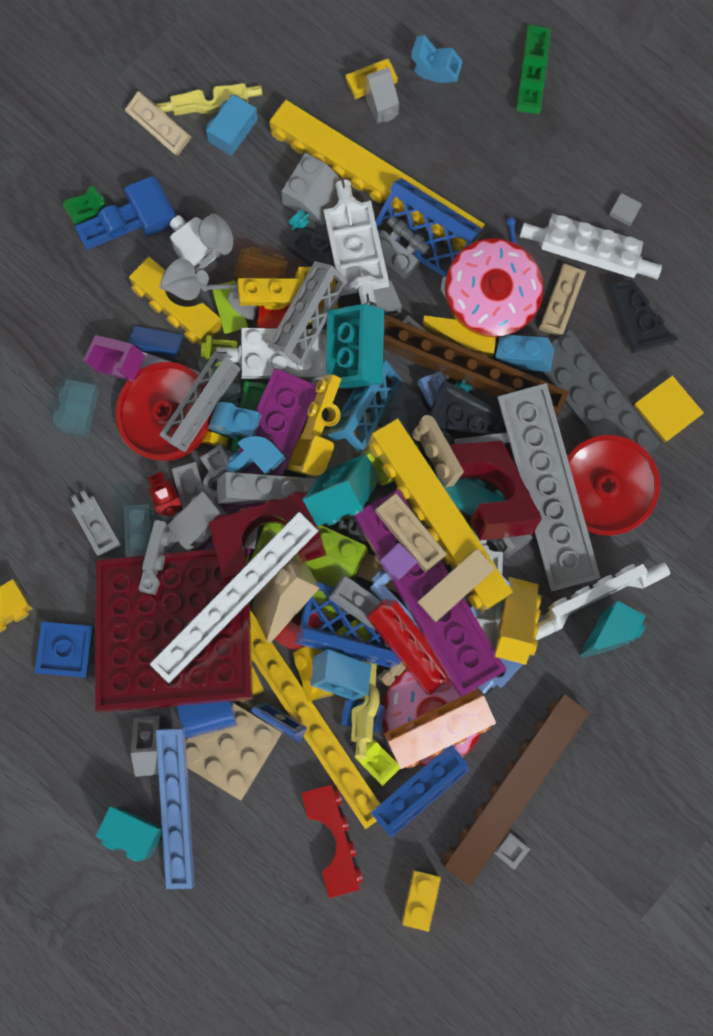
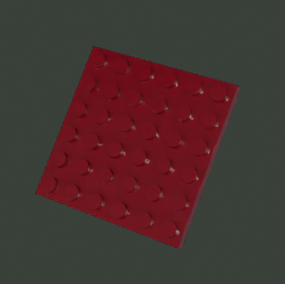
M246 547V555L248 558V548ZM215 549L162 554L165 556L163 569L158 570L157 579L160 585L155 595L140 592L139 590L145 556L96 560V712L253 700L250 601L170 683L150 665L227 586L222 577Z

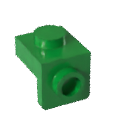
M89 186L85 195L65 200L63 207L74 225L98 217L105 204L102 195L97 192L96 188Z

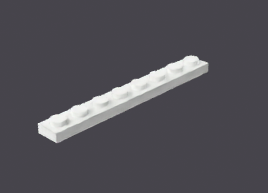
M299 512L150 665L170 683L318 530Z

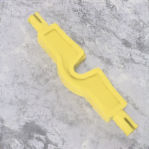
M244 83L216 86L213 89L214 98L212 101L205 100L201 90H195L171 96L170 102L157 103V106L164 112L173 111L174 115L192 112L214 114L219 112L222 103L225 100L228 101L232 94L248 102V97L262 95L260 85L246 88Z
M365 661L362 662L371 665L369 692L367 695L358 698L365 699V702L354 707L351 711V740L356 743L355 757L358 759L366 758L367 743L372 741L373 720L379 706V692L376 688L377 665Z

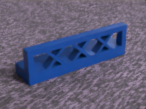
M452 745L448 746L371 812L372 816L389 837L392 838L469 772L468 763Z

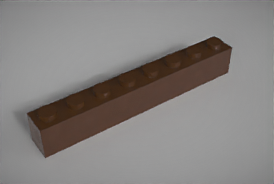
M388 315L384 317V350L436 372L441 371L443 375H447L460 382L465 380L472 387L498 397L547 383ZM547 383L557 419L569 391Z
M564 694L559 698L555 696L547 707L550 712L546 718L540 717L532 728L535 732L530 740L526 738L517 750L521 754L515 762L512 759L503 770V773L506 774L500 783L496 781L488 791V794L491 796L486 804L481 802L474 811L473 816L476 818L471 826L466 824L458 835V838L461 840L455 848L450 846L442 859L445 860L443 866L469 886L473 884L590 714L589 711Z

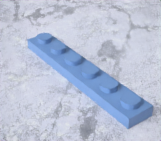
M162 728L156 730L166 889H192L195 886L185 728Z

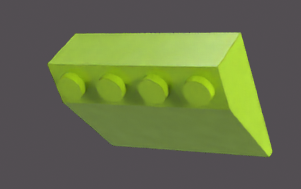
M277 523L264 525L251 561L285 526ZM320 525L319 529L327 556L306 562L316 582L336 587L343 576L348 577L354 582L368 555L366 545ZM317 590L313 595L318 605L328 601L323 591ZM330 603L324 606L328 609L325 616L331 619L338 616Z

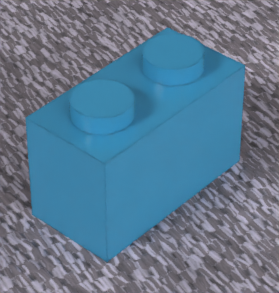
M232 94L228 101L225 100L222 103L216 118H212L208 122L206 127L208 142L232 156L258 120L256 108Z
M505 335L499 339L496 359L500 363L518 370L550 372L555 349L546 337Z
M326 649L324 652L314 656L310 686L356 700L367 695L369 692L371 665L362 662L358 657H348L340 654V651L336 649Z

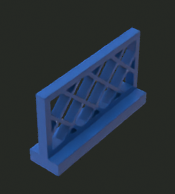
M401 178L393 183L390 189L391 193L376 220L378 235L382 231L379 227L384 219L391 218L392 216L396 218V216L407 214L410 226L408 229L415 235H417L416 229L427 227L430 240L424 242L426 244L431 243L434 257L426 258L418 249L414 254L421 259V263L446 277L448 271L442 268L440 259L451 256L453 261L456 255L462 251L454 250L451 238L461 237L467 241L465 245L467 247L478 238L482 228ZM395 197L403 201L405 211L394 212L392 203ZM419 211L423 213L425 224L415 226L411 212ZM431 225H442L446 236L435 239ZM401 237L398 239L405 247L409 246L402 242ZM447 239L450 253L439 255L436 242Z
M317 582L318 590L323 591L328 601L318 606L313 596L307 601L303 609L300 630L296 633L295 644L322 651L336 649L345 656L358 657L362 661L388 668L400 664V660L388 647H384L379 639V633L376 634L372 627L370 628L362 622L352 628L345 617L349 612L345 611L343 613L340 607L329 599L335 587ZM329 603L338 615L330 622H328L321 611V608ZM315 612L324 624L319 629L308 627L309 616ZM341 619L348 632L338 635L330 624ZM363 625L372 637L366 642L361 641L355 633V630Z

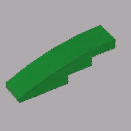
M528 25L516 111L540 114L551 28Z

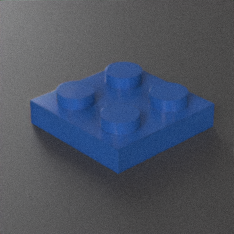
M41 622L34 673L88 678L94 627Z

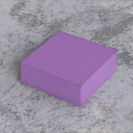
M398 543L380 561V564L399 581L418 561Z

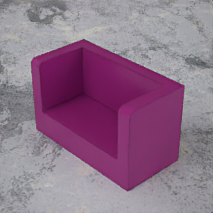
M95 335L84 357V362L96 372L134 381L146 355L133 344Z

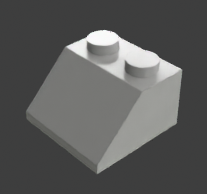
M305 153L282 190V203L297 212L302 209L306 214H310L308 218L324 226L326 223L324 209L333 208L337 204L339 198L335 184L341 179L326 163Z

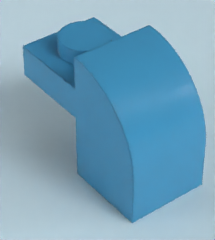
M425 35L416 37L411 58L416 62L414 71L422 78L438 83L457 82L463 61L453 48L435 49Z
M217 402L208 428L214 433L237 439L238 435L251 437L256 435L262 415L256 411L235 407L232 403Z
M251 436L238 442L244 451L242 453L236 452L227 461L229 465L225 468L230 473H242L249 465L255 462L266 475H269L286 458L269 440L263 437Z

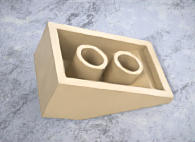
M298 553L254 597L252 604L253 613L267 642L270 643L319 589L307 563H302Z

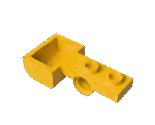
M299 267L296 272V279L238 278L239 306H264V308L269 310H279L290 306L311 267ZM334 277L330 283V291H333L336 286V279ZM324 299L318 304V313L324 308ZM338 301L336 302L333 310L338 309Z
M324 375L318 381L316 386V392L318 393L315 401L308 408L307 415L309 417L305 429L299 437L287 470L312 476H318L325 472L334 449V444L329 440L321 438L324 426H334L340 420V410L333 404L342 378L335 375ZM325 408L329 412V417L326 421L322 418V411Z

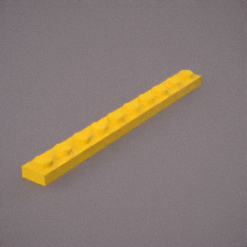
M250 610L252 660L290 717L307 727L303 737L363 827L367 829L377 822L371 812L380 805L379 801L312 701L308 702L302 686L273 643L267 642L257 619Z

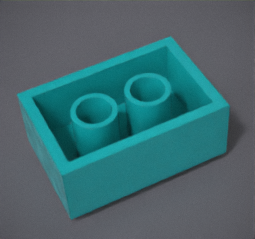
M360 304L327 311L326 375H335L342 378L338 388L351 389L382 384L384 309Z
M365 453L325 470L303 498V501L317 527L325 523L332 525L346 514L354 516L364 509L365 503L369 500L371 493L375 491V486L380 479Z

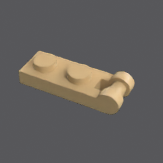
M425 415L420 420L419 426L413 431V438L421 442L426 455L430 458L444 486H454L464 471L435 419Z

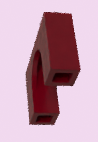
M503 441L449 445L464 471L458 480L472 478L486 480L494 484L503 493L506 500L478 504L470 522L479 541L532 535L541 522L542 517Z
M307 491L293 492L288 497L280 500L270 499L264 502L263 505L245 507L240 509L238 513L231 515L222 514L217 516L215 520L208 522L222 577L227 585L249 564L246 555V543L251 533L264 524L277 523L286 526L299 512L318 530L298 551L302 563L327 556L319 526L317 527L303 501V498L308 493Z

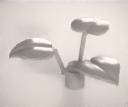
M212 213L201 221L198 229L201 242L208 249H212V253L195 269L193 264L186 259L181 258L173 261L166 269L159 288L169 291L184 300L195 299L200 289L204 292L215 289H230L232 291L228 295V301L232 308L241 316L257 321L260 306H239L237 283L235 286L233 284L207 285L209 277L202 269L216 256L217 251L222 255H226L233 247V235L228 224L220 216Z

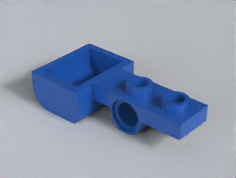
M149 177L125 188V196L129 204L120 208L116 205L108 206L99 212L98 217L75 226L76 232L86 250L138 228H142L145 236L148 237L171 227L170 222L177 215L156 177Z
M233 701L177 706L181 727L185 728V737L187 739L238 726Z

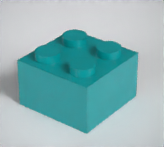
M110 806L95 837L101 839L100 844L114 851L120 848L126 851L124 856L139 862L152 857L163 831L159 825L120 807Z

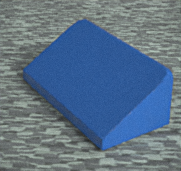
M135 326L128 343L133 344L141 352L178 358L183 335Z
M263 702L252 708L251 711L259 719L296 742H301L307 729L305 725L268 702Z

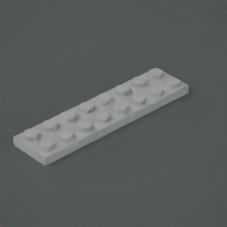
M547 383L498 396L497 399L516 468L542 517L534 533L550 591L600 579Z

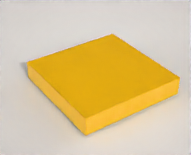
M673 375L634 404V408L664 444L704 413Z

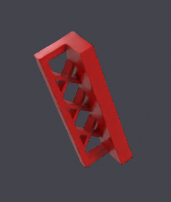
M384 599L365 616L426 695L431 696L443 683L452 685L426 638L397 601Z

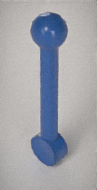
M510 217L506 223L510 228L511 242L516 244L514 230L516 221Z

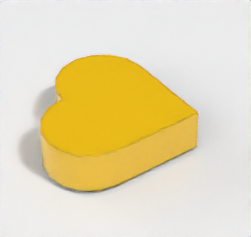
M208 432L201 443L216 447L221 444L223 448H226L229 438L214 432Z

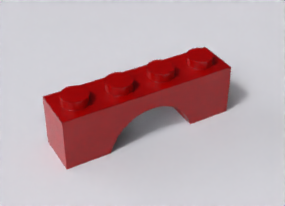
M332 785L301 793L308 819L325 824L332 831L336 839L334 859L322 871L329 898L360 890L359 883L363 882L360 867L354 868L351 858L356 856L353 841L347 842L344 831L349 830L346 815L340 816L337 805L342 804L339 790H333Z

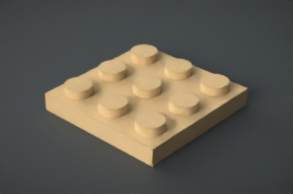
M233 703L238 726L187 739V768L242 801L282 735V732Z

